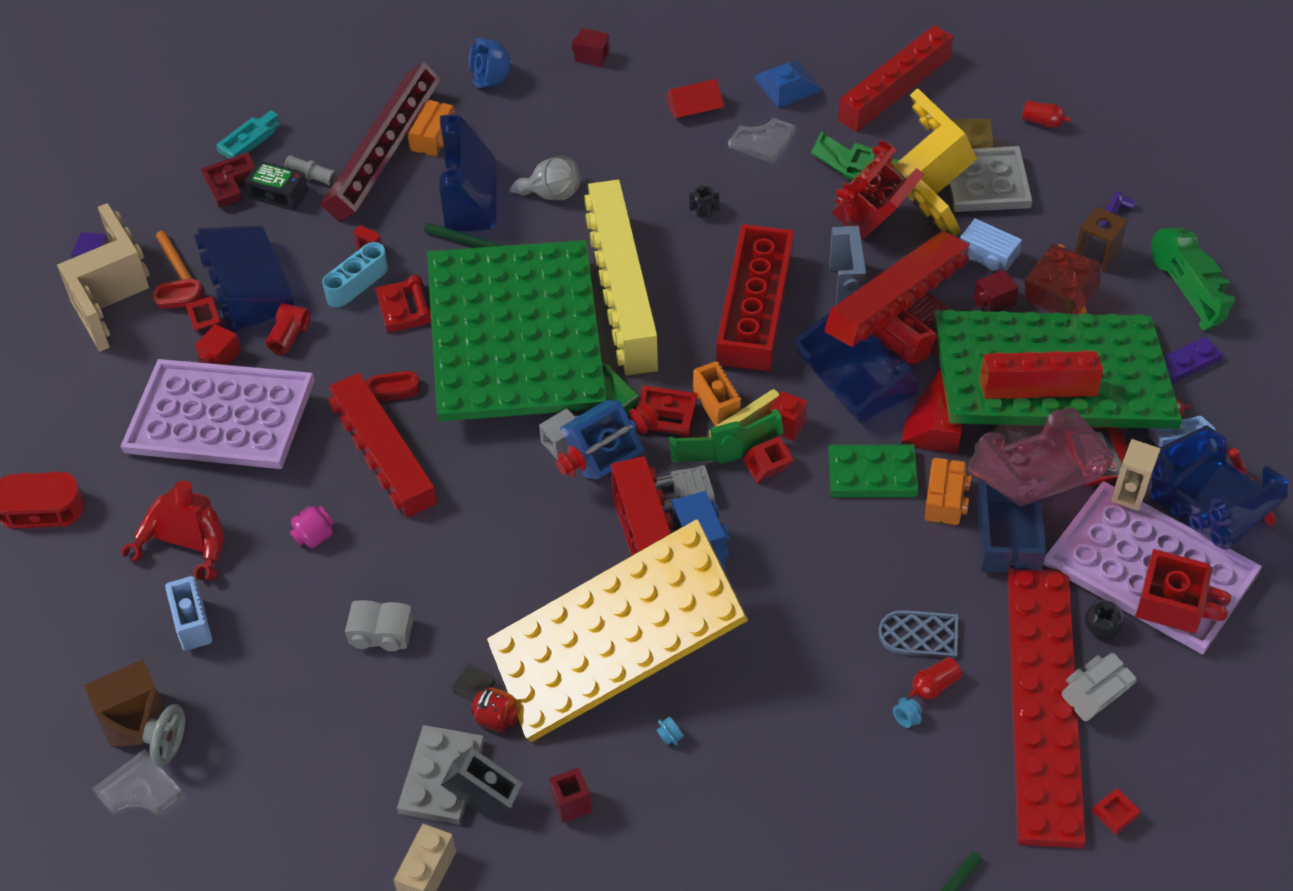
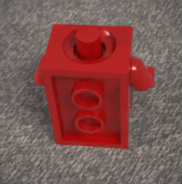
M881 140L878 141V147L874 146L872 149V154L876 155L872 162L849 184L843 182L842 190L837 189L836 196L838 198L834 201L837 206L831 212L845 226H859L861 240L867 237L899 207L924 176L918 168L905 179L895 171L891 157L897 149Z

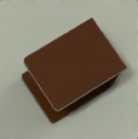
M1097 206L1080 227L1074 258L1079 259L1093 241L1094 236L1107 242L1101 271L1105 272L1121 251L1128 220ZM1107 221L1112 227L1101 229L1097 226V222Z

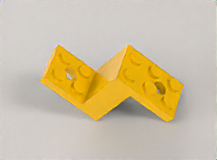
M917 88L910 94L914 102L912 108L920 117L919 122L927 131L932 129L933 132L894 165V168L904 179L916 168L924 174L907 198L911 202L916 200L922 213L926 217L931 215L935 219L933 222L940 231L944 230L956 236L961 232V229L949 206L937 193L974 163L977 157L966 134Z

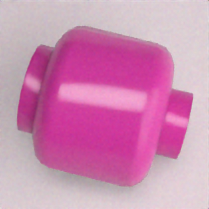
M310 505L291 519V525L294 529L289 533L299 546L305 543L309 548H315L332 535L333 529L331 526L334 525V522L322 506L317 508L314 505Z

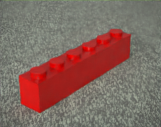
M933 25L839 99L838 121L855 132L861 130L951 58L953 35Z
M360 373L329 385L331 397L328 398V402L334 413L339 412L344 430L346 432L351 431L353 434L352 440L358 451L363 450L367 466L371 471L375 469L378 473L376 475L377 480L383 490L388 489L390 492L389 498L395 510L400 509L404 516L408 518L436 505L437 501L433 484Z

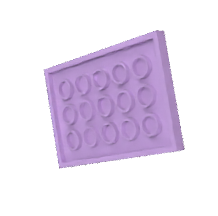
M158 359L120 447L125 454L282 469L315 378L313 373Z
M1102 481L1045 556L1043 566L1065 573L1069 576L1070 581L1106 601L1115 603L1122 610L1135 617L1153 549L1208 563L1213 568L1209 586L1228 591L1232 595L1229 605H1223L1228 610L1226 620L1216 621L1202 617L1197 633L1194 634L1140 619L1204 655L1258 576L1262 566L1143 502L1139 511L1111 502L1115 487Z

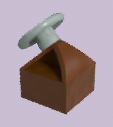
M144 659L83 685L110 746H131L145 742L150 744V757L154 765L162 767L173 759L183 738L185 714L179 705L174 704L166 709L164 708ZM160 747H163L162 757L160 756Z

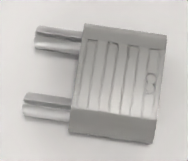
M705 465L671 471L669 476L657 478L656 488L673 485L676 495L674 499L706 491L710 501H715ZM673 499L664 500L665 506L662 507L663 511L672 509Z

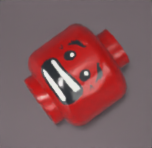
M489 687L484 692L479 691L472 704L471 714L474 715V719L479 726L500 733L504 732L509 725L514 726L518 720L516 713H519L520 709L516 708L517 702L514 695L494 687Z

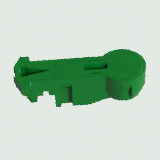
M1181 227L1158 230L1151 242V254L1155 265L1161 270L1168 271L1200 317L1199 326L1202 331L1210 330L1223 323L1236 300L1234 296H1227L1224 293L1230 281L1223 279L1221 276L1222 270L1215 260L1200 249L1198 239L1192 231Z

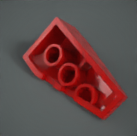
M940 367L905 420L901 445L914 444V448L958 454L962 424L949 422Z

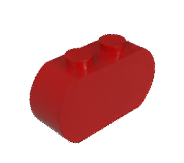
M67 472L8 474L0 479V522L9 529L68 526L75 522L84 510L85 503L77 481Z

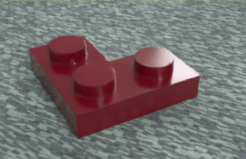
M248 152L200 169L202 177L218 208L243 200L241 191L236 183L245 180L255 167Z

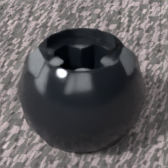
M1101 600L1094 602L1087 609L1085 623L1089 632L1094 636L1107 639L1115 637L1122 630L1124 615L1121 608L1115 603Z

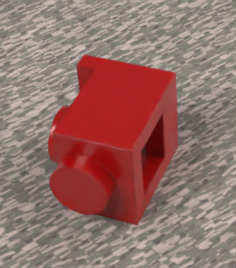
M779 436L752 447L743 461L756 484H758L763 479L786 470L794 459L789 447L783 443Z

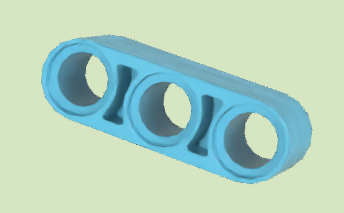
M375 242L366 244L325 275L322 283L326 302L329 306L338 308L346 305L386 274L388 265L385 249L382 244Z

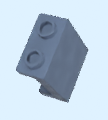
M859 226L832 227L829 267L830 271H839L835 305L865 285L866 270Z

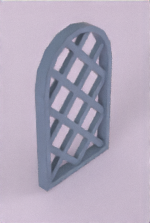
M908 610L893 611L880 621L878 628L879 640L886 649L900 655L935 658L950 657L957 659V643L959 638L958 614ZM898 616H907V617H905L903 620H901ZM918 617H924L927 619L922 622ZM893 618L897 624L889 628L885 623ZM911 618L919 624L913 630L905 624ZM940 619L950 620H948L946 623H943ZM932 620L940 625L934 632L927 626ZM955 621L953 632L948 628V626ZM901 626L908 632L902 638L894 632ZM882 627L886 630L884 634H882ZM921 628L929 634L923 640L915 634ZM942 630H945L951 636L944 642L937 636ZM891 635L897 642L890 645L884 638ZM911 636L918 642L912 648L904 642ZM932 638L940 644L933 650L926 644ZM953 640L954 651L949 646H947V644H949ZM901 644L905 649H899L896 647ZM922 646L926 651H920L917 649ZM944 648L948 653L938 651Z

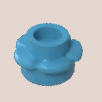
M900 698L898 700L899 704L893 708V714L899 724L905 728L920 724L922 714L920 705L913 699Z
M670 716L664 721L658 720L661 727L656 731L666 745L673 742L677 746V742L684 737L678 726Z

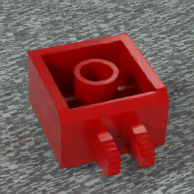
M1153 549L1147 566L1135 618L1196 634L1202 617L1216 621L1226 620L1228 610L1223 605H1229L1232 595L1228 591L1209 586L1213 568L1208 563Z

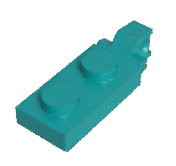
M271 110L261 118L255 119L252 117L216 145L218 153L227 159L249 153L270 137L281 125L278 114Z

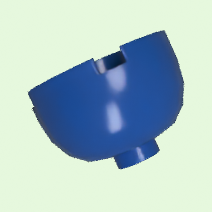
M476 39L475 41L478 43L477 45L472 44L469 54V72H474L476 78L471 80L478 88L496 87L505 81L509 71H511L513 66L512 58L509 56L504 45L497 40Z

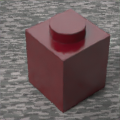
M581 28L578 36L573 38L571 50L574 51L575 62L603 67L610 53L609 33Z
M1003 269L976 281L974 302L984 312L1003 311L1016 305L1019 286Z
M579 767L549 778L550 795L562 823L592 812L591 794Z

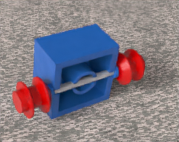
M605 400L560 427L569 447L567 455L562 452L557 454V468L562 475H568L571 478L575 477V470L577 468L585 478L599 479L611 472L612 463L632 459L644 452L635 430L646 434L648 432L647 426L656 428L658 426L657 420L659 419L657 410L652 405L648 406L643 402L640 404L639 412L635 409L629 411L628 418L620 401Z

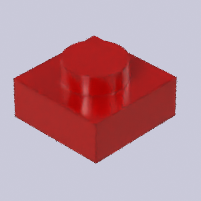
M359 225L353 231L357 250L372 242L382 244L381 236L374 230H369Z
M1116 788L1098 802L1092 812L1116 835L1137 819L1141 811Z

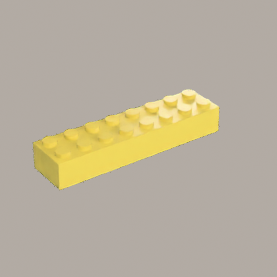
M618 179L588 184L589 195H584L586 211H590V213L585 214L588 229L593 230V232H590V241L592 248H597V251H594L596 267L599 266L601 270H598L600 286L606 288L602 291L604 304L610 307V309H607L609 325L615 328L611 332L613 345H617V348H619V350H616L618 366L624 367L625 376L657 372V334L620 181Z

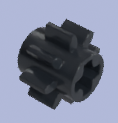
M710 186L697 187L695 193H689V210H695V214L698 217H711L714 210L719 211V192L714 193Z

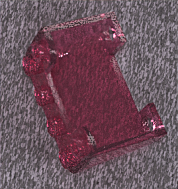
M1074 407L1052 412L1047 417V423L1041 434L1024 437L1018 442L1009 445L1004 444L1005 439L1001 433L989 432L983 435L978 441V447L973 457L969 461L968 471L1018 506H1024L1100 478L1109 469L1115 455Z

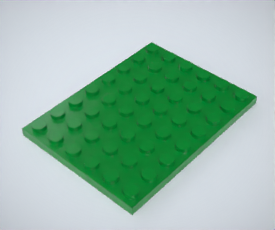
M586 240L427 251L438 422L557 413L565 409L569 411L590 410L607 400Z
M934 310L933 321L935 333L937 334L936 340L950 423L1180 429L1182 418L1152 316L1140 314L1096 315L1088 313L1063 314L1059 312L1016 313L1007 311ZM1097 351L1103 366L1098 396L984 399L979 382L983 354Z

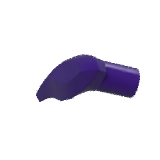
M1120 190L1114 194L1106 210L1113 214L1119 211L1120 206L1131 210L1135 200L1123 196ZM1102 220V227H1106L1109 222Z

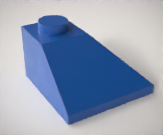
M797 59L754 75V79L778 108L821 92L820 86Z

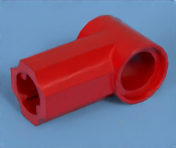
M282 303L277 310L276 324L265 342L267 348L276 355L283 356L285 353H288L299 332L304 333L308 329L311 319L310 310Z

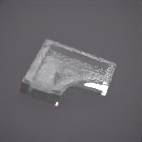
M775 118L767 124L757 127L740 125L729 139L728 147L774 163L795 134L796 126Z
M145 749L92 788L94 794L112 814L124 808L138 806L148 808L158 815L183 796L182 790L161 767L154 765Z

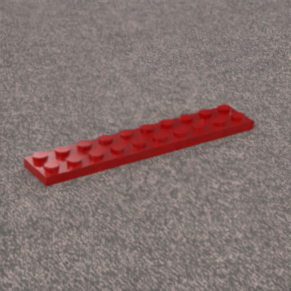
M1009 568L1007 573L1017 842L1018 845L1084 848L1085 828L1078 715L1074 711L1075 707H1071L1062 697V691L1069 685L1066 679L1075 672L1069 576L1059 570L1042 569V571Z

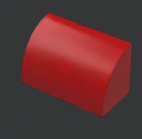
M717 79L669 89L666 94L667 103L674 118L724 108Z

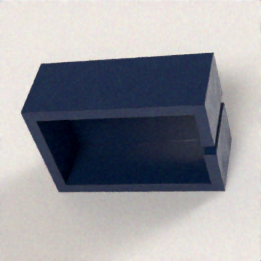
M980 479L976 506L981 572L1008 573L1009 568L1042 571L1046 548L1039 480Z

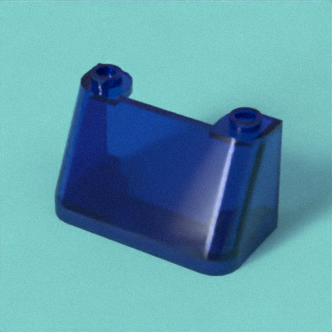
M454 114L440 115L446 169L451 168V166L456 168L443 172L439 179L445 228L458 232L491 229L497 222L495 156L463 117Z

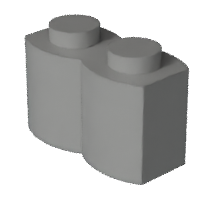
M367 600L353 601L345 629L348 644L358 649L379 646L387 651L408 648L414 620L412 607L396 602L381 604Z

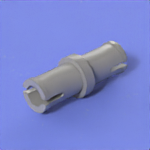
M289 155L284 163L286 168L304 172L305 178L308 181L313 179L332 186L337 177L336 170L319 166L317 162L312 160L305 161Z

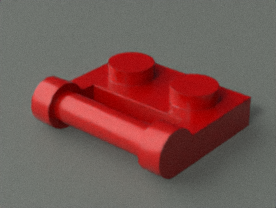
M413 275L407 281L375 288L387 333L431 322V309L428 308L424 296L422 277ZM413 293L418 310L417 313H410L405 294Z
M643 385L637 411H640V404L644 402L648 406L652 405L657 410L659 417L683 420L682 424L658 421L656 428L647 426V429L680 435V438H690L698 393Z

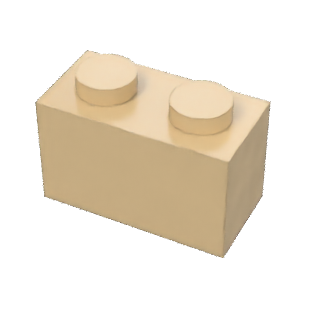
M1131 439L1111 502L1137 511L1140 510L1161 448Z
M422 824L394 878L396 891H437L456 853L453 835Z

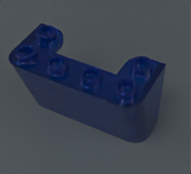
M263 226L197 228L198 234H194V239L198 250L203 249V252L199 253L203 268L209 267L210 269L208 273L212 285L219 286L215 291L220 304H225V306L220 307L225 322H231L234 331L276 318L277 310L282 303L295 306L290 288Z
M829 313L792 341L802 359L858 423H862L918 394L916 388L919 384L912 376L913 371L904 360L899 362L894 355L889 357L885 353L886 347L878 337L873 339L869 335L865 341L861 340L851 347L826 333L825 327Z
M1206 425L1160 447L1161 449L1151 476V495L1155 502L1160 503L1176 517L1190 525L1196 532L1209 539L1215 546L1227 550L1287 498L1288 479L1269 466L1263 467L1261 486L1226 462L1227 438ZM1211 438L1216 442L1218 451L1212 446Z

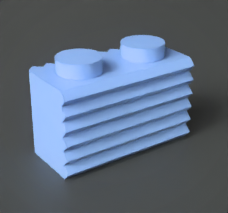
M975 218L960 237L962 241L970 244L967 252L968 260L977 261L978 264L982 263L983 266L986 265L990 270L997 272L1003 269L1006 272L1019 256L1022 239Z
M190 576L167 583L165 588L182 649L187 651L210 644L213 640L195 577Z

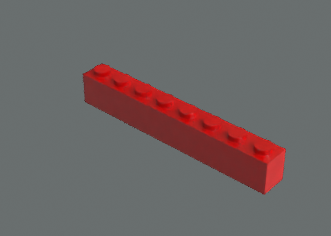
M944 230L832 307L825 332L851 347L861 340L865 341L876 329L880 330L887 321L895 319L905 308L909 309L913 302L919 298L922 299L932 288L936 289L943 280L949 279L958 269L962 270L969 259L967 252L970 244Z

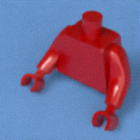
M179 481L175 483L174 488L167 494L160 495L152 503L134 535L136 540L133 544H126L122 548L121 554L123 557H127L130 550L134 548L136 553L132 561L141 560L144 554L142 545L147 544L154 536L158 540L203 552L205 563L196 566L194 577L202 580L207 570L206 580L213 581L217 577V570L213 567V564L218 562L224 543V531L221 522L207 496L193 493L190 482Z

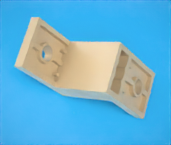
M108 203L99 206L98 210L109 243L57 264L69 299L99 352L110 348L106 337L110 336L105 322H100V319L104 318L101 308L148 289L146 277L150 276L146 265L140 261L144 256L139 245L132 244L134 240L128 227H122L124 224L118 211L113 212Z

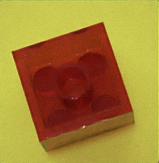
M1052 243L1024 280L1026 301L1054 313L1078 314L1101 283L1100 262Z

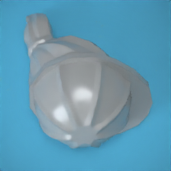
M551 157L538 164L531 177L517 179L511 186L510 192L522 196L537 193L546 200H565L571 197L578 189L581 179L580 170L577 163L570 157Z

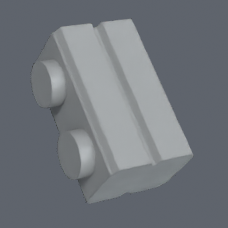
M1110 653L1103 659L1097 655L1084 666L1087 669L1086 672L1083 673L1081 669H1078L1066 679L1069 685L1062 691V697L1071 707H1075L1074 711L1083 721H1088L1124 694L1137 681L1127 667H1123V662L1115 653Z

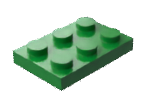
M914 444L829 445L828 460L831 497H917L918 483Z

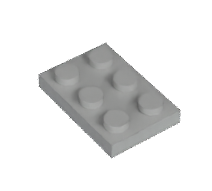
M423 725L397 806L398 814L460 825L467 803L442 787L441 783L453 760L470 747L482 753L485 742L484 736Z

